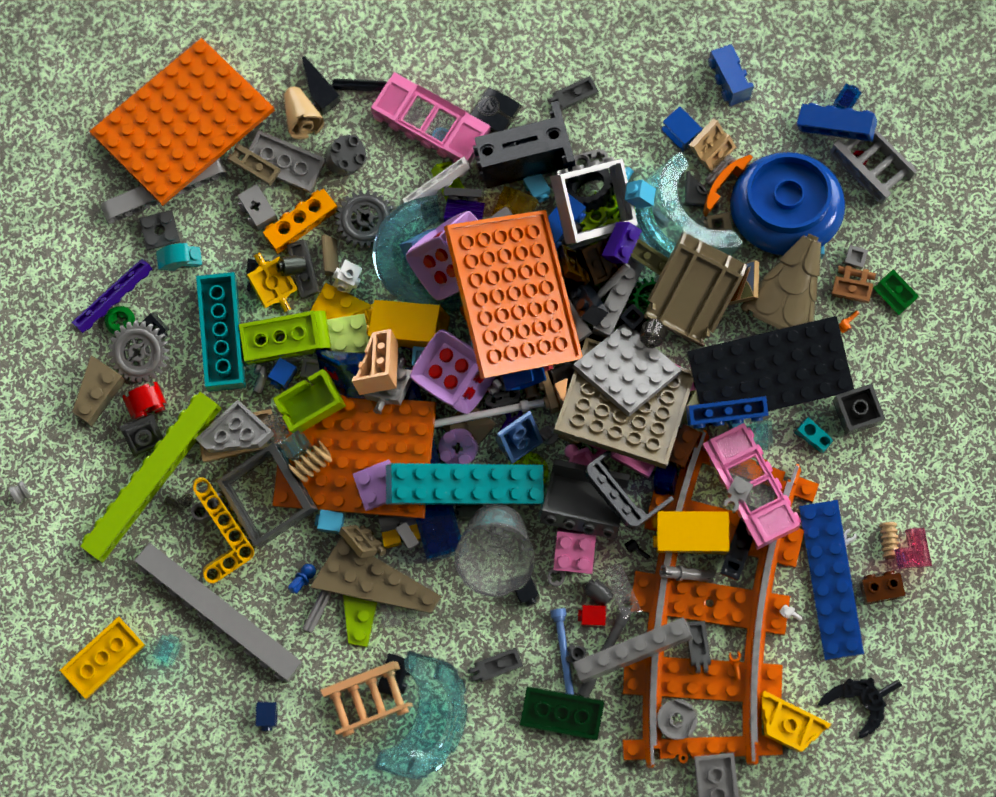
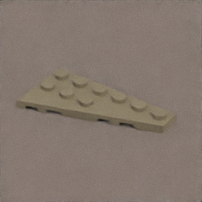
M340 538L310 586L311 589H319L334 594L347 595L348 597L403 607L428 614L433 613L442 598L439 594L374 556L360 558L343 538Z

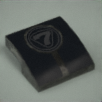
M488 87L470 115L490 125V131L495 133L509 128L522 105L507 95Z

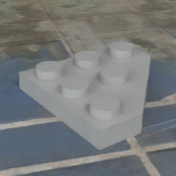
M237 400L206 428L196 440L209 453L261 448L275 434L244 404Z

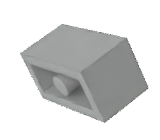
M406 522L396 528L408 550L419 545L417 538Z

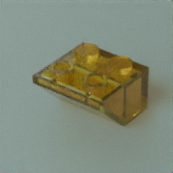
M504 186L491 216L505 206L510 209L513 215L534 212L539 200L524 192Z

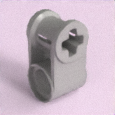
M217 493V495L219 496L227 510L230 511L229 507L226 506L223 500V495L221 493ZM209 499L207 506L210 508L216 507L217 499ZM201 502L196 503L191 508L192 517L196 522L205 523L212 519ZM199 509L206 511L203 517L196 516V512Z

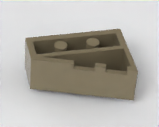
M91 355L72 411L73 414L92 427L125 383V379L122 375Z

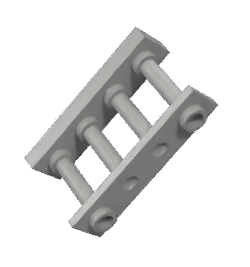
M876 129L872 141L873 145L859 157H855L850 152V149L861 140L851 139L846 144L838 140L831 148L830 153L881 205L891 195L890 188L904 176L911 180L917 172L914 165L908 162ZM880 150L887 158L871 171L868 170L863 163ZM893 163L900 171L885 184H882L876 176Z

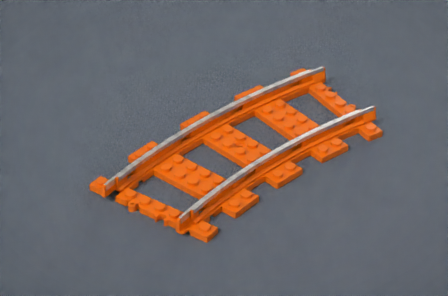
M704 430V432H701L684 470H680L673 495L654 490L648 513L671 496L674 499L662 511L729 512L730 546L740 520L737 512L732 513L731 510L691 500L702 463L711 466L707 452L702 450L703 443L709 439L707 431ZM752 459L728 469L729 473L751 481L764 475L760 465L758 466L756 461ZM799 464L795 465L791 479L787 481L783 480L785 471L772 468L773 471L771 473L774 479L778 478L782 485L780 490L783 495L788 496L791 506L794 497L813 502L819 484L799 477L801 473ZM768 480L761 483V485L772 488ZM653 518L645 523V529L657 532V528H653ZM799 528L758 550L755 548L756 543L753 539L748 556L758 558L752 590L694 580L676 581L673 578H661L659 571L665 570L661 569V566L675 567L678 553H659L655 574L635 571L629 610L649 613L647 632L666 625L668 616L675 618L684 617L687 620L705 621V623L747 629L744 662H739L741 677L739 680H736L733 664L729 661L711 660V665H708V673H703L702 666H700L701 672L695 673V667L690 665L689 658L664 657V651L624 667L623 694L643 696L642 739L622 740L623 760H646V766L654 768V749H659V759H674L676 755H679L678 761L680 763L688 761L687 754L694 758V756L714 755L721 752L734 753V757L746 756V763L748 765H757L759 762L758 756L783 755L782 744L762 735L761 692L766 691L781 699L783 667L781 664L763 663L766 633L785 635L787 618L783 617L779 611L785 604L789 607L790 596L771 593L777 563L793 568L796 567L804 529ZM712 600L713 606L708 607L706 601ZM662 697L742 702V736L698 737L681 740L662 739V733L657 727V714L662 707Z

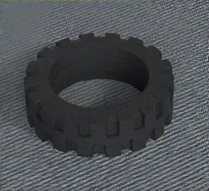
M607 168L578 175L579 182L571 184L570 178H568V182H565L567 192L586 207V212H591V210L597 211L600 207H605L607 202H610L613 199L612 196L615 195L611 174ZM598 180L604 182L601 190L594 195L588 197L576 195L578 189L589 181Z

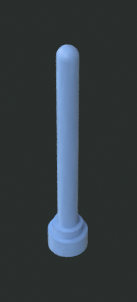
M566 608L550 610L551 619L556 622L566 693L574 694L570 663L566 661L568 656L564 621L567 616Z

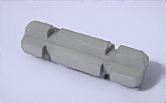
M728 154L715 167L712 174L710 173L706 177V183L712 186L719 174L735 161L734 157Z

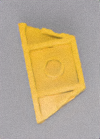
M766 691L761 692L764 736L798 753L805 750L811 742L815 741L822 732L831 726V723Z

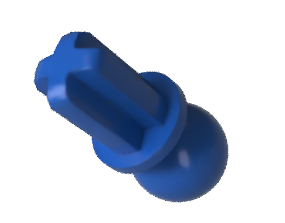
M305 564L301 568V573L295 574L296 578L288 586L292 594H297L304 585L309 583L308 579L315 576V566Z

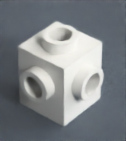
M345 260L341 268H336L332 276L335 279L332 286L341 292L349 294L353 288L357 289L361 281L358 276L362 268Z

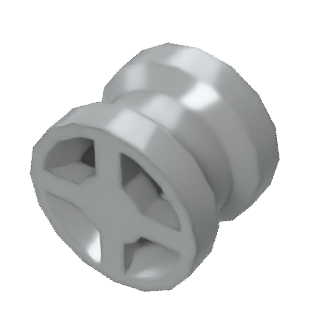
M23 481L18 482V485L15 487L11 486L8 488L17 504H20L25 498L29 499L32 497Z

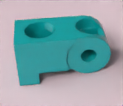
M809 417L794 432L820 453H824L833 442L832 438Z

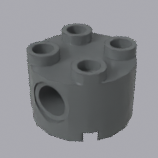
M343 135L335 139L328 146L324 158L331 172L344 177L350 176L360 169L366 162L367 154L365 146L357 136Z

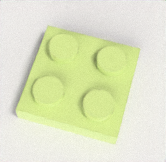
M365 313L327 319L333 358L365 353L364 351L369 342Z

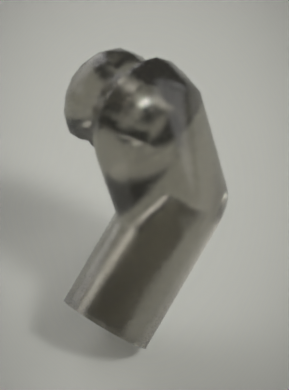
M189 493L178 499L167 495L164 504L181 511L192 505L194 497Z

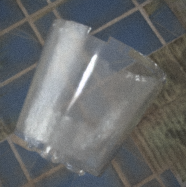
M490 504L478 509L470 518L456 547L454 558L456 571L469 589L484 596L500 597L506 596L516 589H521L530 579L535 564L534 550L523 518L513 508L502 504Z

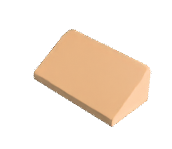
M567 378L554 384V393L560 409L566 396Z

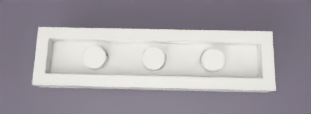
M462 157L403 198L404 205L408 211L418 208L427 198L434 197L441 188L450 186L457 177L466 175L470 169L467 159Z

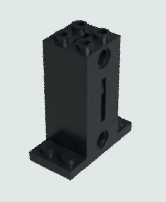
M558 101L551 102L550 119L475 137L476 145L473 146L481 182L486 183L487 189L520 181L529 176L544 175L567 168L568 172L573 171L572 167L576 166ZM578 176L570 178L571 184L579 182Z

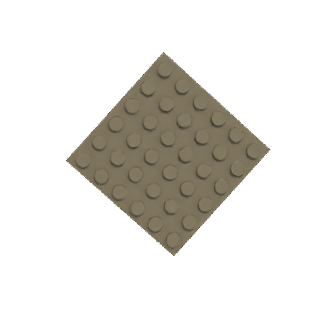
M586 338L581 350L582 356L600 342ZM681 368L682 371L679 376L629 417L575 370L553 433L666 469L693 384L691 370Z

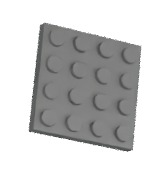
M625 324L574 363L572 368L628 417L679 376L682 371L681 368L638 332L632 331Z

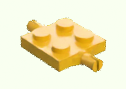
M260 252L253 255L259 266L246 276L264 308L274 303H280L284 313L291 308L286 298L298 289L291 276H282L278 273L276 264L280 256L272 261L265 262Z

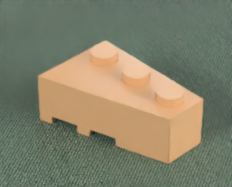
M391 329L373 332L364 351L365 357L362 362L360 361L358 373L352 379V383L359 395L395 389L397 387L399 343Z

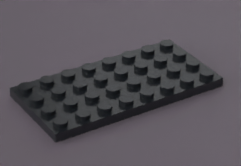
M837 316L686 352L700 404L766 396L769 412L835 396L854 389ZM706 423V424H705V427H706V426L713 425V424H712V423Z

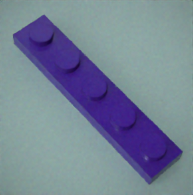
M141 258L72 321V324L82 333L89 330L93 323L105 316L107 311L113 305L119 303L127 292L132 291L141 279L146 278L152 267Z

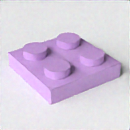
M390 460L353 474L366 511L386 504V465L391 464Z

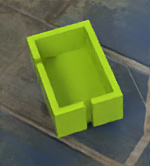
M323 369L308 377V380L314 384L313 386L303 380L273 398L279 412L284 415L282 417L289 431L295 435L300 434L346 406L329 373Z

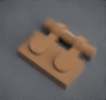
M848 265L846 267L839 266L837 273L844 274V277L836 276L832 296L869 304L873 283H868L867 279L875 281L876 273L869 272L868 269H853L852 266ZM850 276L859 277L861 280L850 279Z

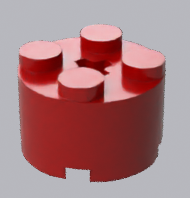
M153 382L154 386L151 387L149 384L139 386L129 391L128 397L122 396L131 419L137 420L151 412L158 414L166 410L165 405L167 402L158 382Z

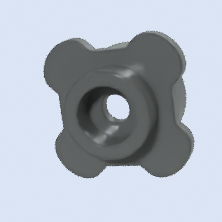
M574 644L568 646L569 652L566 657L568 663L586 657V649L584 647L575 646Z

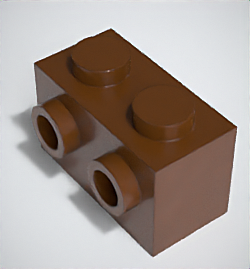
M683 424L682 428L678 429L668 463L684 470L701 432Z
M888 571L879 577L871 574L864 576V579L859 582L864 605L901 599L906 596L901 573Z

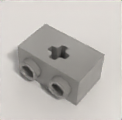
M257 184L238 195L240 202L237 204L242 212L246 211L249 215L247 220L252 228L256 227L260 231L278 220L274 210ZM256 206L257 208H259V210L256 211L255 209H253V207Z

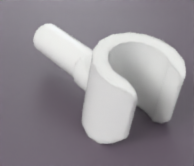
M786 604L779 611L787 619L792 616L798 621L802 620V617L795 613V609L788 607Z

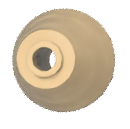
M289 87L284 93L289 134L294 139L309 138L307 134L312 132L316 135L325 124L322 115L301 88Z

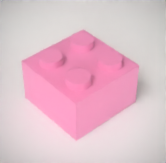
M557 528L553 570L592 574L596 535Z

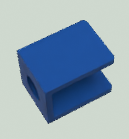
M678 107L663 120L665 126L662 127V131L682 152L690 147L689 144L702 131V128L682 107Z
M543 367L502 375L506 391L522 390L546 381Z

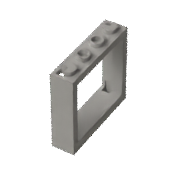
M614 157L603 159L604 163L601 164L598 160L588 163L589 167L584 168L582 164L572 167L573 171L568 172L567 168L557 171V175L550 176L566 244L577 243L612 233L617 222L577 233L565 183L567 178L605 168L610 170L621 217L619 222H630L638 226L634 206L625 201L628 179L623 158L614 160Z

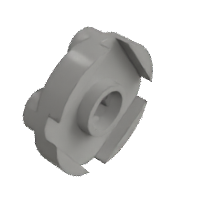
M681 699L671 700L663 704L657 714V727L664 736L673 740H681L691 735L697 725V716L693 707ZM679 714L682 723L675 725L671 717Z

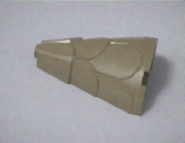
M809 233L807 236L803 235L763 277V280L759 283L758 298L743 302L741 309L746 313H749V311L753 312V317L778 329L814 321L818 276H820L821 242L818 241L819 238Z

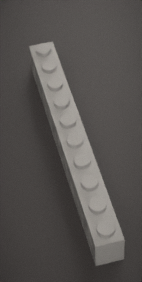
M150 542L135 559V562L139 564L136 567L145 575L148 572L153 575L152 580L160 587L162 584L169 588L167 592L174 598H177V596L181 597L184 600L182 602L184 606L190 610L195 608L199 612L197 616L205 622L209 619L214 623L212 627L220 634L223 631L228 634V640L235 646L238 644L244 647L243 652L249 657L256 656L260 659L258 664L266 670L269 667L274 670V676L281 682L284 680L290 682L303 665L302 661Z

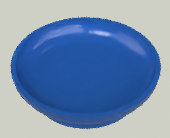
M781 152L764 156L744 169L732 189L730 210L737 229L746 240L763 251L784 255L803 235L807 236L808 233L819 238L818 241L821 242V247L829 242L843 222L845 198L839 180L826 165L804 154Z

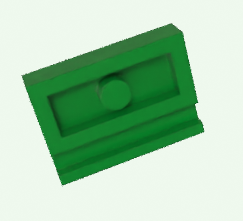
M894 269L873 287L898 315H901L919 298V295Z

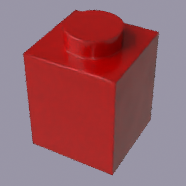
M582 605V610H578V622H581V627L605 628L606 606Z

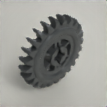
M359 190V195L352 192V198L345 196L347 202L341 201L340 205L342 208H336V211L340 214L334 215V218L338 219L334 225L336 227L340 226L336 230L337 233L343 232L340 237L341 240L347 237V245L353 241V248L360 244L361 250H363L365 244H367L369 250H371L372 243L377 248L378 241L385 244L384 236L390 238L388 231L394 232V228L391 225L396 224V221L391 219L396 217V214L390 212L394 207L387 206L390 201H383L384 195L377 197L376 191L370 195V190H367L365 194H363L362 190ZM361 207H368V209L362 210ZM371 208L377 212V216L372 215L370 212ZM355 212V214L357 215L356 219H351L353 213ZM362 218H364L365 220L368 219L369 223H366L365 221L362 222ZM379 219L377 226H375L374 221ZM352 223L357 224L360 229L357 230Z

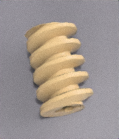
M319 440V448L312 445L314 452L306 450L308 457L301 454V462L295 459V467L290 464L288 465L291 471L304 482L308 481L307 475L310 477L314 476L313 470L316 472L320 471L319 465L326 467L325 460L330 463L332 462L330 452Z

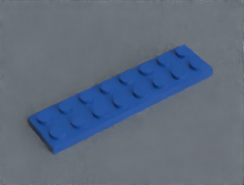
M838 500L799 506L825 660L864 655Z

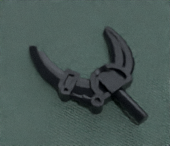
M873 678L847 679L844 684L829 690L821 698L818 705L823 707L824 704L828 705L840 697H861L862 705L870 711L867 723L859 732V738L861 739L879 728L881 721L885 717L886 703L883 697L902 687V684L898 679L878 691L874 685L875 681Z

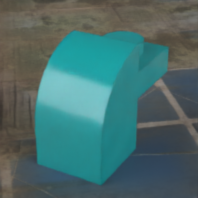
M188 243L171 244L156 252L158 270L175 271L182 266L200 267L202 265L200 247L188 246Z

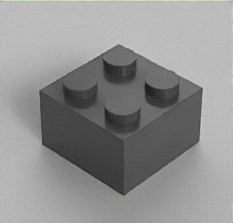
M872 384L838 394L832 400L846 436L881 425L885 421L884 413Z

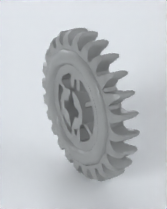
M137 320L134 321L133 326L131 322H127L126 328L124 325H121V332L116 330L114 332L116 337L110 338L114 344L108 345L112 349L111 352H108V355L113 356L109 362L115 363L113 370L119 369L118 373L120 375L124 373L125 380L130 377L132 383L136 381V378L139 383H143V378L145 381L150 382V376L154 379L157 378L155 372L163 373L160 367H166L167 364L163 360L169 359L164 353L169 352L170 349L163 347L168 344V341H161L165 335H157L160 330L159 328L152 331L153 324H149L146 327V321L141 322L140 326ZM135 338L143 339V341L138 343ZM132 340L134 345L126 348L128 342ZM125 351H129L128 359L126 357ZM148 356H151L149 361L144 365V359H146ZM139 361L141 366L133 365V363Z

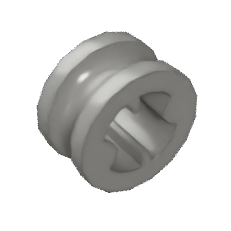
M551 569L547 576L548 583L554 587L562 585L565 580L564 572ZM559 573L561 575L559 578H562L561 581L556 580L553 582L551 580L553 577H550L551 574L556 575Z

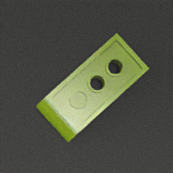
M308 311L239 324L244 361L248 365L331 350L325 311ZM280 335H285L282 341H277ZM262 338H266V342L259 345V341Z

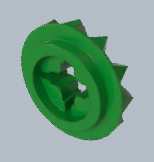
M116 306L106 314L105 326L114 335L116 330L121 332L120 325L115 324L118 321V314L122 319H125L123 321L125 328L127 322H131L133 326L135 321L134 313L125 306Z

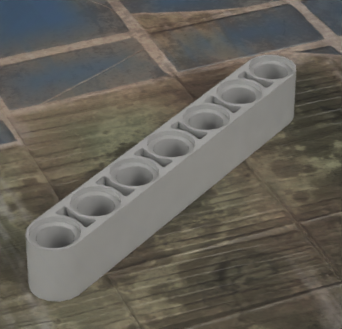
M221 157L174 197L184 194V191L189 192L201 187L202 184L205 185L219 179L220 176L221 178L226 176L227 171ZM140 186L104 201L100 207L107 223L111 224L115 220H122L133 215L132 213L136 214L150 208V205L153 207L160 203L143 186Z

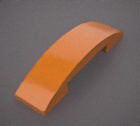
M747 155L739 158L719 174L705 200L703 209L705 217L716 206L721 197L717 194V191L732 173L739 177L750 164L753 156Z

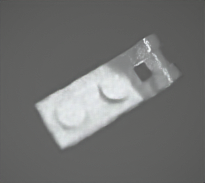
M622 563L603 570L623 618H628L634 612H641V607ZM631 601L632 605L625 607L624 604Z

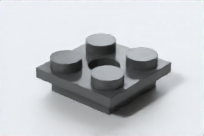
M172 210L139 218L147 251L180 242ZM158 227L165 228V232L162 235L155 234V230Z
M152 413L120 426L133 456L154 449L156 443L164 438ZM141 433L148 434L146 439L138 438Z

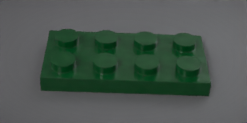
M527 686L519 726L598 740L605 700Z

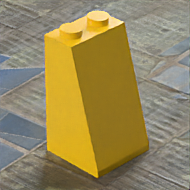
M374 300V304L370 308L371 321L367 326V335L370 338L373 332L391 329L399 343L398 346L413 348V346L426 347L439 330L445 329L448 331L450 316L440 305Z
M657 511L656 516H653V528H657V536H653V548H657V553L726 555L729 552V512Z

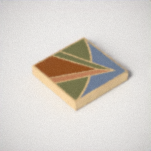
M754 260L745 263L747 264L745 274L729 305L758 298V261Z

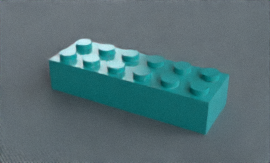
M234 272L196 276L205 388L208 392L246 388L243 349L239 329L241 322L236 275Z

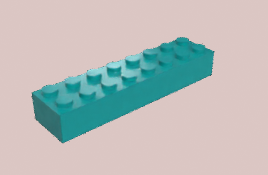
M391 463L386 465V505L544 504L543 465Z

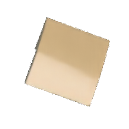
M712 119L689 144L699 161L711 173L736 148L731 136L723 131L719 121L716 119Z

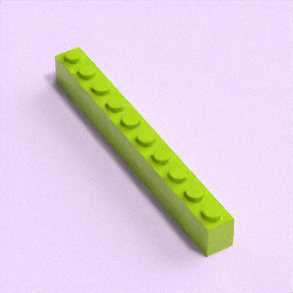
M199 392L198 395L195 394L191 398L190 405L186 410L184 409L180 412L177 422L167 429V435L163 440L156 443L153 453L143 460V466L139 471H135L132 474L129 484L119 491V497L115 502H111L108 505L107 512L95 522V528L91 533L84 536L80 547L101 562L106 560L197 442L196 438L208 428L222 408L202 392Z

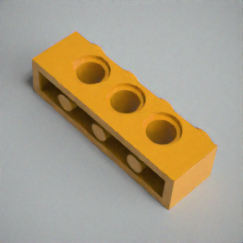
M324 188L320 191L317 190L310 195L308 200L298 203L293 211L284 213L279 221L266 226L265 231H263L264 238L275 252L279 254L287 248V245L296 242L337 212V205ZM314 206L319 207L317 212H311L310 209ZM298 217L304 218L302 223L295 222ZM283 228L289 229L286 234H281L280 230Z

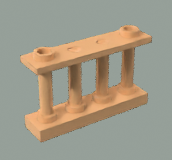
M389 662L321 689L323 697H330V700H333L342 726L341 729L335 731L336 735L346 737L354 734L355 729L396 713L400 716L409 712L408 709L413 707V704H404L394 677L396 675L395 671L400 670L398 662ZM382 676L387 678L397 706L387 711L376 684L378 682L377 678ZM364 683L369 685L378 711L377 715L369 718L358 691L360 689L359 685ZM348 690V693H351L360 718L359 722L351 725L348 722L340 696H342L341 692Z

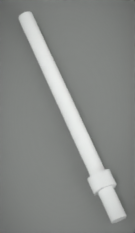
M523 400L518 404L436 419L434 428L517 411L527 412L532 408L544 406V400Z

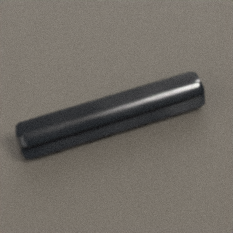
M334 78L332 87L336 90L381 92L387 82Z

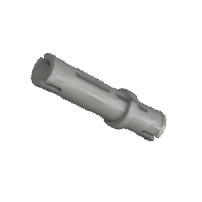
M662 565L661 569L665 570L659 571L661 578H673L676 581L694 580L712 583L714 579L710 578H715L713 570L684 568L682 565H677L676 567Z

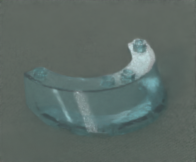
M682 152L675 154L644 180L656 188L653 206L640 209L635 207L637 227L642 230L641 235L648 245L667 258L670 257L682 232L732 256L743 244L734 231H719L705 228L693 221L683 210L677 195V184L682 173L688 168V162Z
M432 195L405 202L398 206L389 216H386L378 228L379 230L373 242V262L376 273L384 287L403 302L440 305L445 311L460 310V300L455 294L442 300H436L428 293L406 262L399 245L421 234L426 228L439 221L438 196Z
M408 651L404 666L405 670L414 679L418 689L417 715L406 737L396 746L383 749L379 753L375 768L410 779H423L428 777V774L431 772L439 771L447 763L446 758L450 752H455L460 742L467 717V704L464 703L466 688L463 679H460L457 674L458 670L452 664L434 657Z

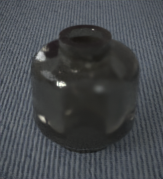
M649 319L642 324L639 339L648 348L659 347L664 342L666 327L658 319Z

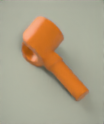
M858 310L839 323L842 333L852 328L849 323L860 314Z
M737 651L738 658L733 659L730 652L728 659L733 664L736 680L741 679L739 671L741 654Z

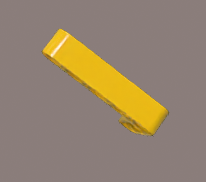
M199 477L194 480L192 488L231 546V549L203 568L205 580L209 583H216L251 560L254 556V549L206 478ZM199 482L207 484L205 491H197L196 486ZM211 498H215L218 501L217 506L214 508L207 506V502ZM222 514L228 516V522L225 524L218 522V518ZM233 530L239 532V537L236 540L229 539V533ZM242 547L250 548L247 556L240 555ZM226 558H232L234 563L230 567H225L223 561ZM209 569L217 570V575L214 578L207 577Z

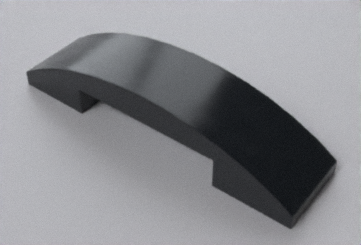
M747 504L750 512L757 509ZM742 518L738 522L729 546V552L720 571V575L739 581L753 542V537L747 533V526Z

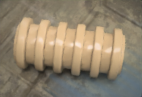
M881 523L879 525L882 528L880 530V534H882L881 540H883L881 545L884 547L882 548V552H884L882 557L885 559L898 558L900 556V553H898L900 549L897 547L899 541H897L898 535H896L898 529L895 528L897 523Z

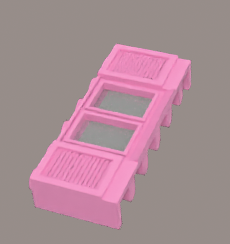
M395 72L371 107L374 119L379 122L385 121L391 129L395 131L401 130L407 138L411 140L417 139L423 147L436 150L439 156L443 158L448 157L453 160V163L465 157L470 165L475 157L473 146L476 145L475 137L490 133V125Z
M745 423L703 443L702 450L707 452L711 466L715 467L719 474V481L725 485L727 491L736 476L753 484L744 504L738 501L739 508L737 514L746 524V531L753 537L756 543L755 548L758 550L798 530L801 520L796 512L793 513L788 496L783 495L780 490L782 488L778 478L774 479L770 463L768 461L765 462L762 457L764 454L759 444L756 445L751 428H747Z

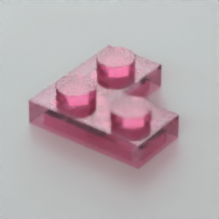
M910 528L905 530L908 548L895 549L898 569L932 566L925 529Z

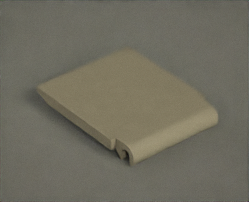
M682 232L647 299L650 303L645 311L644 318L704 347L705 338H710V332L714 333L745 274L747 264Z

